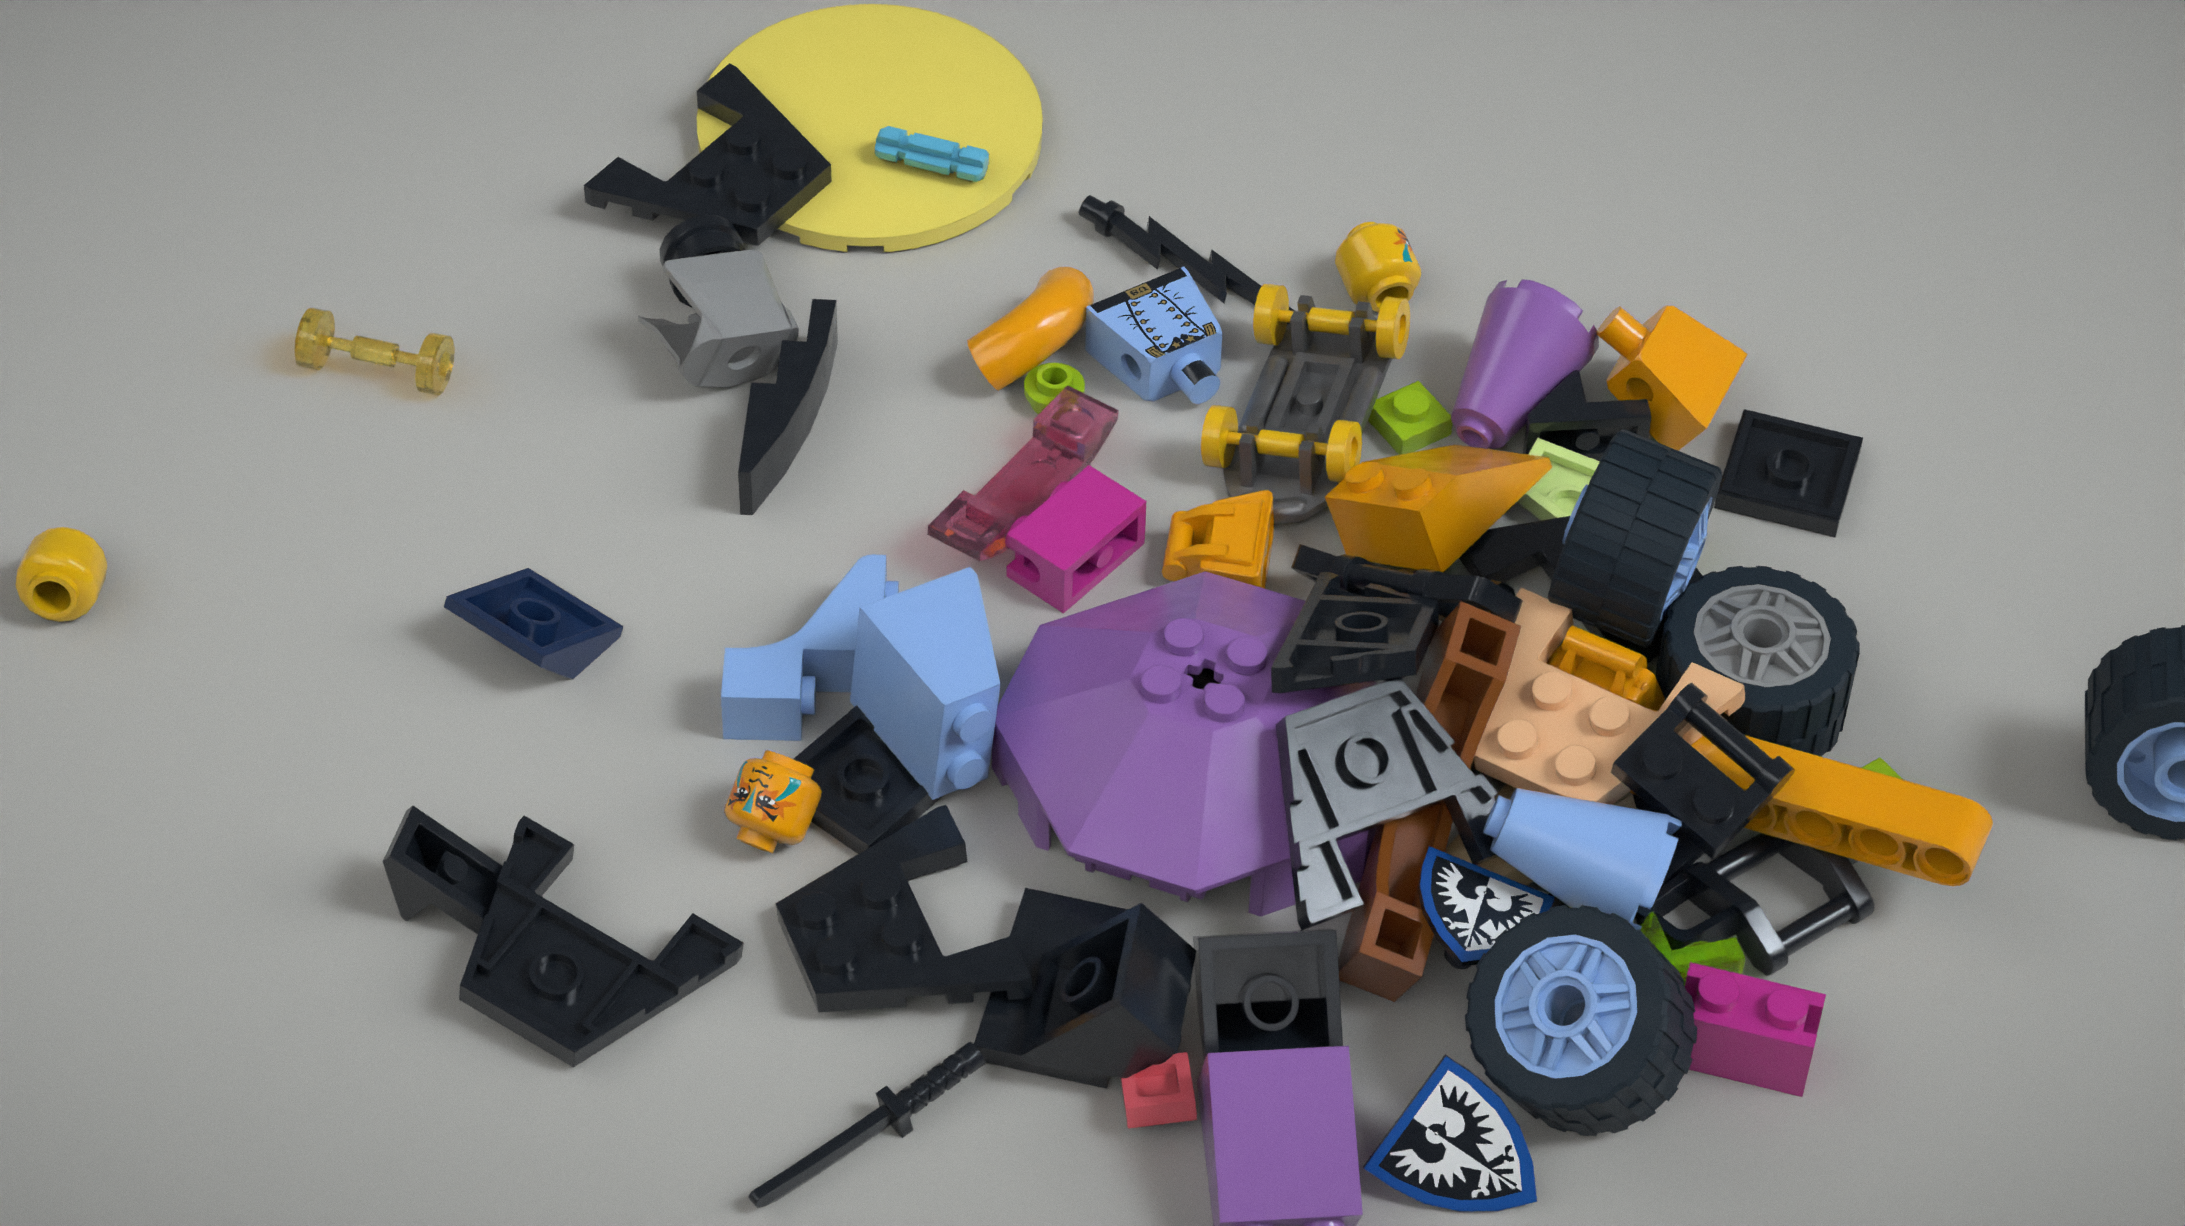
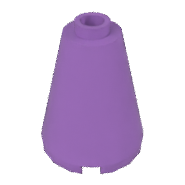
M1525 279L1520 281L1517 288L1505 287L1507 282L1505 280L1499 282L1487 297L1451 414V420L1456 428L1458 437L1470 447L1484 449L1503 447L1527 423L1528 414L1571 372L1575 370L1580 372L1592 360L1599 348V336L1596 335L1597 330L1594 324L1588 333L1583 324L1578 320L1583 310L1574 301L1557 290L1533 280Z

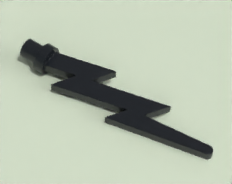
M1089 195L1082 202L1079 215L1094 223L1096 232L1105 237L1114 235L1157 270L1161 254L1176 267H1185L1194 281L1224 304L1227 288L1255 305L1261 285L1212 249L1208 262L1150 216L1147 222V230L1145 231L1124 215V206L1113 200L1104 203Z

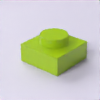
M1419 380L1376 399L1368 419L1369 423L1399 455L1415 452L1452 434L1453 423L1451 415Z

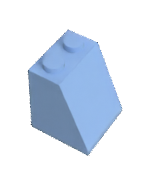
M971 567L859 607L850 695L851 704L854 707L857 705L874 725L875 728L873 730L915 780L925 788L932 800L959 789L970 788L976 783L987 779L999 699L1000 679L976 572Z

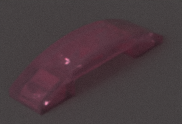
M1067 385L1033 419V437L976 495L963 490L928 525L927 535L978 561L987 560L1009 549L1005 544L1006 536L1013 523L1021 516H1029L1049 499L1053 490L1061 482L1070 481L1091 464L1115 426L1119 410Z

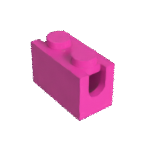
M1088 465L1070 481L1061 482L1053 490L1048 500L1029 516L1024 515L1018 518L1010 527L1005 544L1006 547L1015 552V559L1006 566V576L1064 614L1145 544L1147 501Z
M1690 962L1685 989L1692 996L1696 1011L1693 1015L1694 1024L1697 1027L1696 1044H1693L1691 1053L1693 1060L1689 1070L1803 1097L1826 994Z

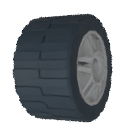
M1767 566L1727 567L1726 570L1712 571L1701 576L1700 580L1695 583H1689L1677 600L1671 603L1667 611L1666 621L1664 622L1655 677L1665 700L1693 662L1744 685L1745 701L1742 706L1730 716L1725 712L1721 714L1723 718L1743 735L1820 757L1826 752H1830L1838 741L1839 732L1843 730L1860 655V642L1856 638L1857 628L1853 619L1848 617L1845 612L1846 608L1837 598L1829 595L1826 592L1827 589L1814 581L1810 582L1801 578V575L1787 570L1784 572Z

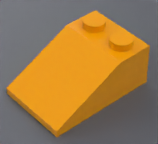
M1454 444L1361 462L1346 473L1345 478L1325 496L1346 555L1361 557L1373 563L1416 570L1424 568L1444 572L1552 468L1549 457Z

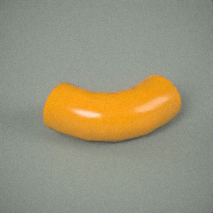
M1057 267L1049 270L1040 278L1035 290L1021 304L967 340L969 350L977 366L996 390H1001L1041 364L1064 346L1083 327L1086 321V307L1094 303V289L1090 280L1081 271L1072 267Z

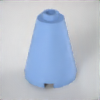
M1516 788L1510 800L1498 795L1486 821L1483 833L1494 837L1490 851L1570 908H1580L1582 905L1597 907L1601 912L1607 914L1614 913L1626 919L1636 930H1641L1642 926L1632 922L1639 906L1651 910L1678 842V838L1671 835L1681 827L1682 821L1668 814Z

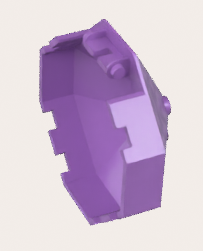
M1205 571L1039 625L997 706L992 744V769L1002 786L1009 785L1018 801V816L1036 847L1049 851L1051 847L1052 826L1067 855L1074 857L1075 861L1085 863L1086 871L1094 873L1096 870L1129 881L1132 876L1149 880V887L1180 896V900L1189 902L1191 897L1202 900L1208 890L1251 876L1248 913L1261 917L1296 905L1276 724L1285 716L1375 685L1376 682L1369 681L1287 693H1272L1271 667L1305 600ZM1203 668L1211 669L1214 671V680L1220 684L1208 683L1204 689H1197L1193 687V678L1187 674L1199 675ZM1377 827L1337 841L1355 884L1361 882Z

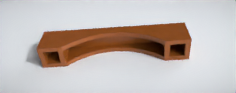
M1461 601L1436 629L1429 647L1416 696L1455 741L1451 748L1470 769L1486 725L1505 685L1521 626ZM1445 803L1437 804L1376 828L1358 889L1363 905L1351 913L1338 957L1340 981L1396 1002L1422 977L1434 934L1422 912L1418 895L1420 869L1428 847L1430 846L1443 852L1446 851L1453 819Z

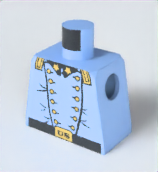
M1185 267L1171 271L1086 307L1085 350L1142 399L1156 401L1182 390L1191 402L1200 404L1211 399L1218 391L1220 379L1216 374L1221 368V327Z

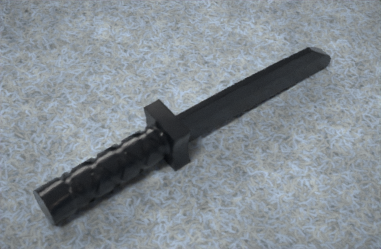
M968 1042L955 1051L954 1054L944 1059L943 1063H938L931 1070L927 1071L926 1075L923 1074L912 1082L909 1087L906 1086L896 1095L886 1085L876 1092L879 1108L794 1165L754 1189L748 1198L757 1208L778 1201L889 1126H892L902 1138L913 1131L910 1120L912 1114L922 1110L928 1105V1102H933L944 1094L945 1090H950L957 1083L961 1082L962 1078L965 1079L968 1077V1074H972L985 1065L982 1053L976 1045Z

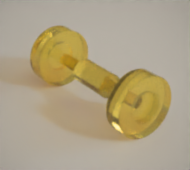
M310 307L305 311L300 320L294 349L295 360L299 367L320 370L324 367L331 349L350 352L351 359L388 367H394L397 362L416 366L415 381L419 392L439 396L444 392L449 382L455 354L454 341L451 336L431 332L424 339L419 354L400 351L397 343L358 335L353 340L334 337V316L328 310Z

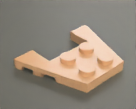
M1521 587L1516 596L1523 600L1515 622L1521 626L1505 685L1491 713L1473 758L1476 770L1515 788L1613 805L1631 791L1611 773L1614 761L1668 708L1673 699L1685 686L1690 683L1695 684L1708 695L1706 703L1720 715L1725 712L1728 716L1738 710L1744 703L1745 687L1739 682L1692 662L1659 711L1654 712L1546 664L1565 638L1569 628L1574 625L1572 609L1551 603L1547 598ZM1689 723L1677 733L1690 745L1703 736Z

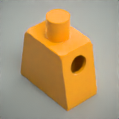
M1665 305L1643 324L1619 306L1607 316L1596 335L1621 354L1606 379L1608 390L1619 401L1647 399L1652 416L1649 433L1658 443L1678 451L1707 429L1748 355L1741 348L1675 306Z

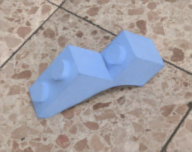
M872 554L861 557L808 622L792 636L765 646L725 648L721 690L723 739L801 741L803 715H815L816 692H851L859 607L899 593V581H887L886 555Z

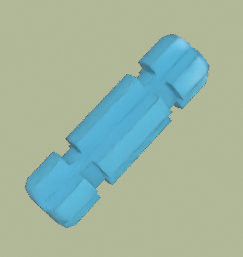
M891 126L880 129L876 138L875 155L880 159L896 163L898 160L904 159L905 165L945 175L956 172L957 178L973 182L984 179L988 169L989 153L985 149L968 145L966 148L960 149L959 143L919 133L908 136L907 130Z

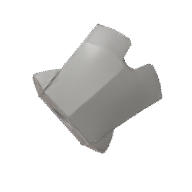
M743 250L667 260L663 265V271L697 313L688 316L689 324H676L665 319H651L638 316V321L654 331L677 360L678 370L689 384L697 387H731L767 376L779 365L782 340L796 341L799 334V328L791 311L781 303L763 254L757 250Z

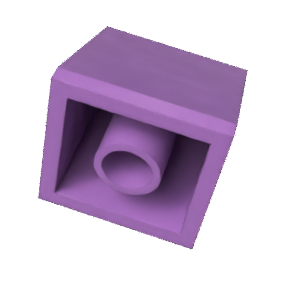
M1349 1046L1207 1053L1197 1080L1213 1226H1356L1363 1215Z

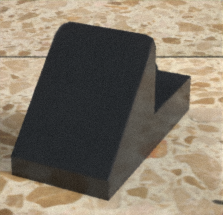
M1575 370L1528 414L1523 454H1529L1537 438L1600 461L1611 439L1622 429L1648 438L1652 417L1648 400L1586 402L1579 370Z
M411 806L406 810L382 861L401 917L408 921L425 907L432 904L478 935L484 916L488 914L496 892L497 880L502 865L415 806Z

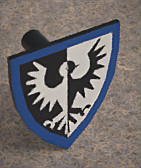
M1430 846L1420 869L1418 895L1423 915L1437 941L1445 949V959L1456 969L1462 970L1471 967V965H1477L1483 953L1486 954L1496 942L1494 940L1505 929H1511L1520 923V919L1532 913L1539 914L1548 911L1552 907L1555 898Z
M1446 1054L1363 1165V1169L1393 1189L1423 1204L1450 1210L1500 1211L1537 1202L1533 1161L1519 1124L1496 1092L1473 1072Z

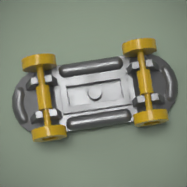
M1263 284L1261 286L1254 308V337L1259 344L1275 346L1271 349L1268 359L1264 364L1239 426L1237 413L1233 407L1212 405L1206 414L1202 428L1201 456L1203 463L1209 467L1224 468L1223 475L1229 497L1262 490L1271 491L1273 494L1274 524H1291L1308 519L1326 508L1325 496L1345 478L1346 473L1352 467L1360 464L1362 434L1392 359H1401L1405 352L1410 331V306L1407 299L1386 297L1381 304L1378 318L1374 317L1369 302L1358 301L1355 311L1315 307L1312 296L1300 295L1297 302L1298 311H1290L1288 292L1284 285Z

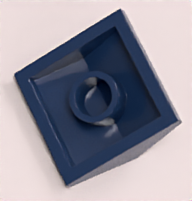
M525 568L448 595L444 604V608L540 668L570 679L577 677L621 637L624 627L530 568Z

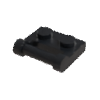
M1690 683L1678 693L1668 708L1614 761L1611 773L1657 813L1668 814L1682 821L1678 831L1713 860L1785 786L1795 769L1780 756L1774 759L1768 756L1706 703L1708 695L1695 684ZM1689 723L1753 777L1755 781L1744 791L1677 733Z

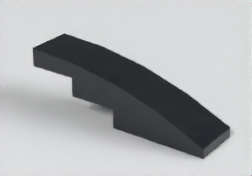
M812 299L807 341L782 340L776 384L751 382L738 468L740 515H753L784 477L811 432L828 389L838 344L836 300Z

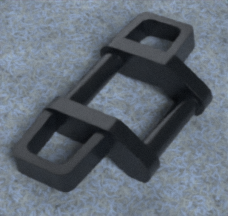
M1299 544L1291 566L1293 570L1316 582L1320 572L1340 575V590L1365 596V586L1373 583L1392 588L1400 593L1416 594L1438 600L1439 620L1442 622L1462 601L1515 623L1523 600L1515 596L1514 589L1504 582L1489 580L1480 576L1445 574L1440 571L1424 568L1420 570L1382 568L1361 557L1346 554L1335 556Z
M1759 833L1707 864L1696 862L1682 870L1677 876L1661 886L1651 910L1641 906L1638 907L1636 922L1637 925L1642 926L1640 931L1648 939L1678 961H1688L1736 935L1737 941L1752 965L1764 975L1769 976L1788 964V956L1848 921L1851 924H1857L1872 915L1874 912V902L1870 892L1853 867V864L1858 862L1857 860ZM1779 853L1821 883L1823 890L1830 900L1776 932L1757 901L1730 881ZM1689 900L1708 914L1710 918L1685 930L1676 928L1663 918V916Z

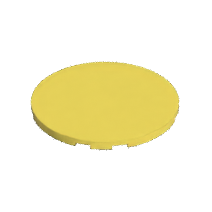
M855 4L823 8L787 18L766 27L734 48L720 62L708 79L709 81L729 63L736 66L831 164L832 182L778 228L781 231L799 236L801 244L822 249L848 252V246H883L884 252H894L932 245L959 236L991 219L1011 203L1012 194L1021 186L1024 180L1031 178L1041 152L1043 128L1041 101L1036 86L1020 61L1006 47L979 29L955 18L919 8L888 4ZM698 108L696 120L699 153L728 130L731 125ZM891 126L907 130L908 136L919 133L959 143L960 149L966 148L967 145L985 149L989 153L986 175L984 179L973 182L957 178L956 172L945 175L905 165L904 159L898 160L897 163L880 159L875 155L877 135L880 129Z

